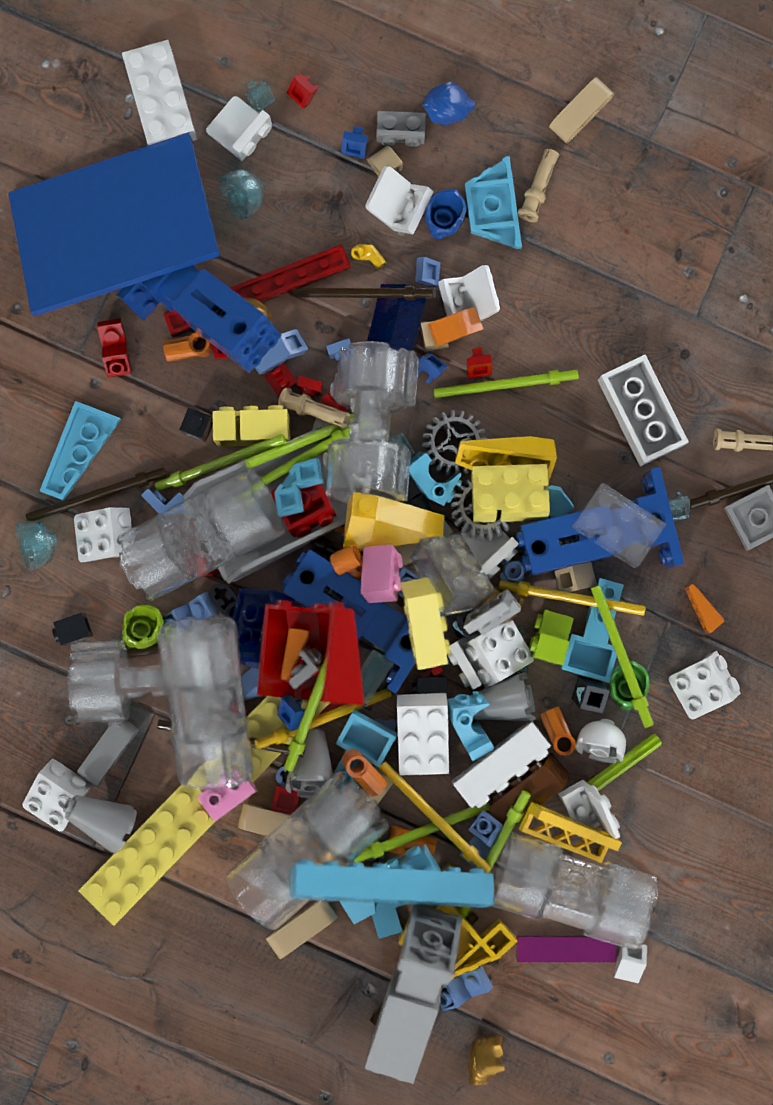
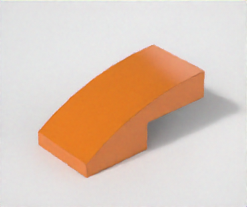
M475 306L428 324L436 347L483 330Z

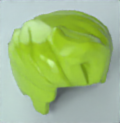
M141 604L126 612L123 621L122 640L128 647L137 649L148 648L156 644L163 637L165 626L159 609L152 605Z

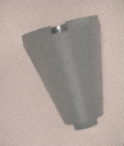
M526 672L518 673L478 691L479 694L484 695L490 706L477 712L473 718L475 720L534 721L536 717L531 715V713L535 712V703L531 685L526 686L524 679H529Z
M314 727L308 730L304 741L306 743L304 757H298L294 770L292 772L289 771L285 787L289 793H291L292 789L297 791V796L306 798L325 797V792L331 791V794L334 793L336 786L326 734L319 727Z
M75 795L72 799L68 798L63 807L65 818L114 854L126 843L122 839L126 833L130 835L137 814L131 805Z

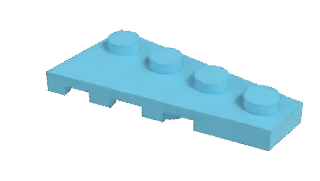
M75 401L40 492L64 501L122 419Z

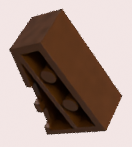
M551 752L542 761L535 762L530 766L525 775L513 779L507 790L495 793L490 798L492 803L488 809L497 821L504 826L510 807L515 805L522 790L529 792L531 797L523 810L524 815L521 819L523 820L531 802L538 805L544 804L564 788L570 774Z

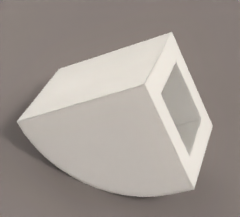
M623 940L616 961L614 978L639 983L647 965V945Z

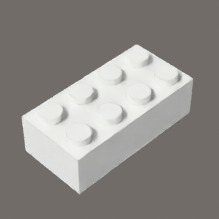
M165 40L123 52L122 56L148 146L188 132L192 141L197 140L169 41Z
M646 355L600 376L598 382L640 467L683 447L689 442Z
M527 721L496 745L494 750L482 756L455 777L452 783L471 808L474 806L480 808L490 800L488 795L495 790L499 793L510 784L507 780L514 775L519 777L529 769L527 765L533 760L538 762L549 753L547 749L551 746L533 722Z

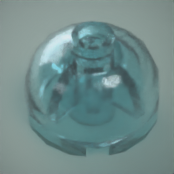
M236 169L226 173L219 179L220 193L222 197L227 196L230 203L226 205L234 216L243 220L260 210L264 203L265 186L261 178L256 177L248 170Z
M26 521L15 524L16 539L19 538L20 542L18 548L25 567L31 571L47 565L54 556V546H58L55 532H50L46 525L38 521Z

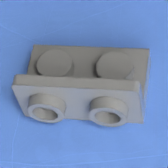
M378 111L377 142H381L382 145L386 146L405 143L406 146L417 147L420 144H424L426 113Z
M507 589L469 613L463 627L469 634L478 630L483 635L520 612L521 606Z
M308 645L299 652L304 662L291 672L294 677L288 681L294 689L322 667L324 657L316 647L311 648Z

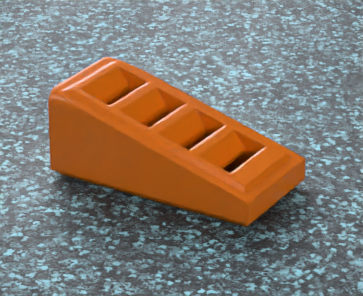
M689 584L685 587L706 634L712 633L725 622L724 618L694 584Z
M289 629L281 674L283 680L288 681L291 677V672L300 658L299 652L304 649L310 637L309 631Z

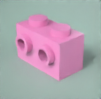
M393 545L364 547L361 594L368 603L397 601L398 591L401 590L399 569L402 568L403 562L401 554L396 551Z
M231 765L220 774L222 779L214 784L211 780L200 788L202 794L197 798L214 822L258 790L241 766L235 769Z

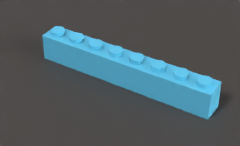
M299 860L298 864L290 867L289 899L486 908L494 905L493 874H485L484 869H470L469 873L461 872V868H446V871H437V867L425 866L422 867V870H413L411 865H399L397 869H388V864H373V868L364 867L363 863L357 862L348 863V866H339V862L325 861L323 865H314L313 860Z

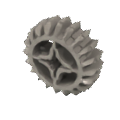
M451 410L450 418H447L445 412H442L441 422L436 417L432 419L436 425L435 427L427 424L426 429L431 434L423 433V438L429 440V442L422 443V448H430L425 453L428 456H433L429 464L434 465L438 462L439 464L436 468L438 472L441 471L443 466L447 467L446 475L450 474L451 468L455 469V475L460 473L459 468H462L465 474L469 473V469L455 464V462L448 461L439 455L441 452H451L456 457L457 448L454 445H448L451 442V435L456 441L487 439L480 438L486 432L485 429H476L481 422L478 420L474 424L470 423L473 419L472 414L468 416L467 420L463 419L464 411H460L459 417H455V411ZM451 424L461 425L467 428L470 433L459 434ZM444 427L447 439L435 447V436Z
M466 480V487L461 485L458 487L459 493H455L453 497L456 502L451 503V508L455 510L451 513L452 518H458L455 521L456 527L463 525L461 528L462 534L469 530V538L473 539L475 534H478L479 541H483L484 535H487L491 541L493 540V533L501 537L502 530L509 531L510 526L508 523L513 524L514 521L501 522L499 519L492 524L491 522H482L483 525L473 523L467 517L473 518V504L463 508L467 499L472 496V482Z

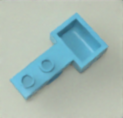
M599 578L597 586H601L605 599L619 601L624 585ZM590 606L583 637L569 634L567 641H570L564 664L561 665L560 669L609 683L617 655L613 645L607 644L609 635L598 607ZM610 610L614 620L616 611Z
M354 709L336 744L346 749V751L350 749L359 750L371 764L380 767L398 733ZM342 759L334 772L336 784L334 793L331 794V791L325 792V797H321L319 800L339 812L342 811L357 783L348 774L342 764ZM353 760L350 763V767H357L361 760Z

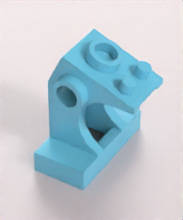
M418 452L400 467L407 471L426 498L443 506L446 502L450 503L456 493V490H454L455 485L460 487L462 481L459 480L461 473L457 475L454 473L447 480L436 482L429 474L428 467L432 460L427 453ZM436 487L439 488V492L437 494H435Z
M475 691L470 696L461 694L455 696V698L447 699L448 717L472 761L494 750L490 739L480 723L477 721L471 724L472 718L477 712L490 706L484 695Z

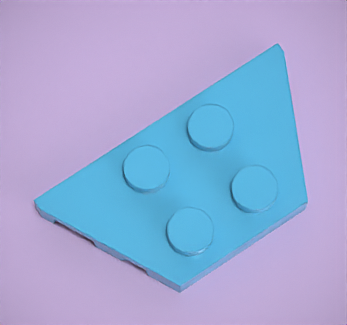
M506 156L492 168L489 167L483 171L480 176L474 177L465 183L470 232L474 235L521 249L522 243L510 156Z

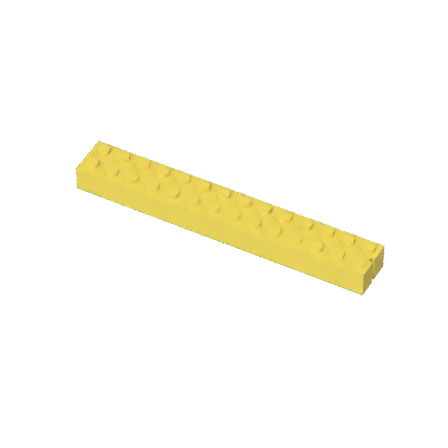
M267 696L232 733L259 739L272 734L273 730L280 727L287 728L277 716L281 698ZM302 700V709L307 707L309 700ZM320 701L314 717L319 715L329 702ZM296 735L289 737L288 740L283 743L290 745L291 740L295 739ZM222 742L126 841L124 846L84 884L79 892L113 926L116 925L214 824V820L197 798L202 794L200 788L211 780L214 784L222 779L220 774L231 765L235 769L241 766L250 780L254 782L281 753Z

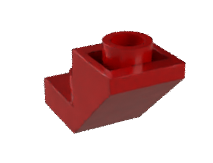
M121 318L98 321L97 329L102 344V360L107 378L131 374L127 339Z

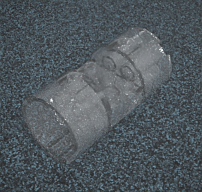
M355 342L349 344V349H340L337 374H335L334 382L331 383L330 393L338 405L352 410L354 418L349 423V435L352 437L333 441L331 444H328V452L324 453L323 463L324 467L328 470L326 495L329 498L347 504L353 492L376 495L397 502L407 501L411 452L407 446H399L389 442L391 413L402 411L408 406H415L419 358L415 351H407L403 348L396 351L389 348L388 343Z
M248 468L118 535L117 543L122 545V552L119 553L121 559L119 563L130 584L133 583L137 590L142 588L146 592L145 598L154 601L283 536L285 533L283 519L278 515L275 500L262 478L255 470Z
M210 615V620H195V616L170 622L160 628V634H157L163 681L167 687L172 720L171 738L177 779L182 785L195 789H214L225 786L233 788L251 780V773L253 771L235 621L225 616Z
M223 634L172 637L170 665L130 667L125 640L76 642L71 644L70 659H74V664H71V667L68 668V692L70 708L76 709L77 715H74L73 718L76 723L107 722L109 727L122 726L123 721L129 719L131 698L142 697L146 692H152V696H165L167 693H171L175 718H182L183 722H195L197 717L223 715L228 712V665Z
M337 772L227 872L228 885L237 901L252 918L264 927L277 930L309 901L305 899H289L290 867L298 864L299 860H313L314 865H323L325 861L339 862V866H348V863H352L389 829L387 820H381L379 812L381 809L376 804L377 801L355 780L348 782L345 779V773Z
M514 831L511 832L503 848L493 882L494 905L491 906L534 920L541 919L543 916L584 929L585 936L630 950L632 948L638 949L642 945L651 924L649 919L652 908L656 905L658 878L656 876L609 861L605 862L603 867L591 862H585L572 858L569 855L561 854V846Z

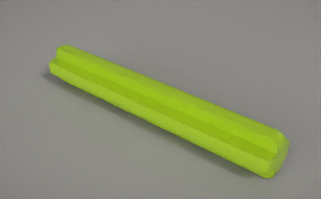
M652 734L627 752L622 762L619 759L616 760V763L605 768L587 783L590 786L594 785L598 791L661 746V740L656 734Z

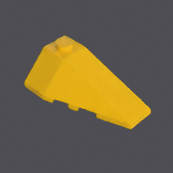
M527 436L460 441L455 464L472 470V466L547 464L549 483L557 455L553 439Z
M353 492L347 503L343 548L354 544L359 551H363L364 547L393 545L395 548L400 545L442 540L444 515L384 497Z

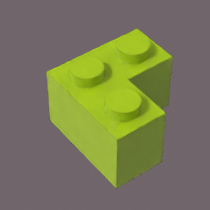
M543 610L542 614H538L534 628H538L536 637H531L528 645L532 657L551 664L563 665L570 643L567 640L574 618L548 610Z

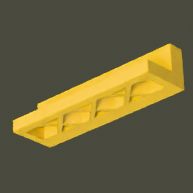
M531 802L519 827V830L600 863H602L608 848L618 851L622 844L621 841L614 839L605 831ZM533 817L542 821V826L535 829L529 828ZM556 826L562 829V834L551 837L549 828ZM574 834L581 836V842L571 845L570 836ZM593 842L601 844L597 854L591 853L589 844Z

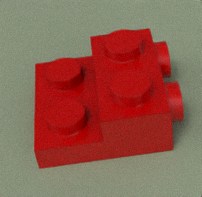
M322 483L300 489L303 512L282 517L287 530L294 538L297 536L303 538L309 535L311 529L318 525L323 527L331 524L333 517L337 516ZM277 488L271 490V494H272L274 500H275V493H274V492H275V490H276Z

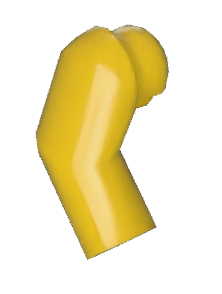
M358 244L351 250V255L354 259L370 260L377 270L387 263L373 245Z

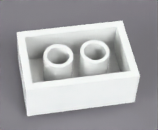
M446 693L397 695L399 775L449 774L448 705Z

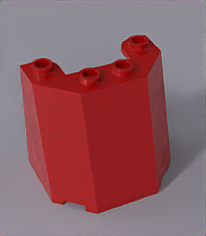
M276 600V605L266 604L257 695L280 698L291 695L293 699H310L321 668L295 689L287 680L281 678L289 629L292 628L309 631L310 637L305 647L308 645L311 648L316 647L324 657L323 662L326 657L323 694L320 701L363 706L364 693L354 610L345 609L343 603L328 602V606L312 603V608L291 606V601ZM301 656L295 668H297L300 664L304 662Z

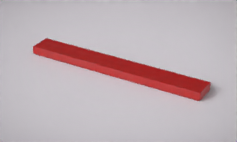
M340 244L229 288L242 298H253L262 303L293 291L295 288H301L350 269L351 266L343 245ZM175 310L162 313L172 337L192 330Z

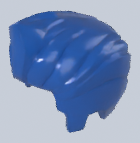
M448 82L430 90L425 97L423 107L433 123L444 126L463 121V119L467 118L468 113L475 108V102L467 97V93L458 84Z
M456 189L442 190L430 199L424 218L426 224H428L427 227L430 230V235L433 238L441 240L458 231L466 214L465 201Z

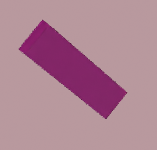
M516 936L517 962L616 963L615 936Z

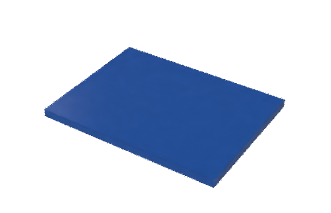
M189 132L8 192L30 312L34 317L220 256Z

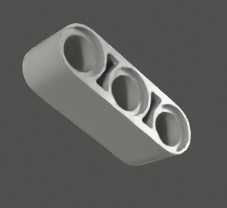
M118 715L82 763L77 773L98 787L136 736L139 729Z

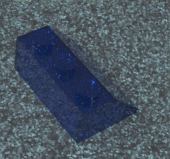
M381 284L380 288H405V286L410 285ZM377 298L364 354L411 365L427 298H417L416 301H406L404 298Z
M240 588L221 659L259 669L266 604L276 605V600L291 601V606H293L295 599L276 590Z

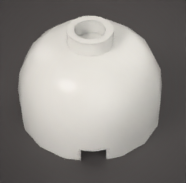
M601 719L600 721L590 722L581 729L575 749L580 754H583V750L591 753L589 758L592 760L613 764L616 763V759H619L620 762L623 761L626 739L623 732L615 726L612 720Z

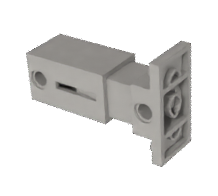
M413 904L398 967H394L371 1037L365 1069L396 1078L399 1081L414 1083L439 1010L442 985L451 983L454 975L462 917L427 906Z

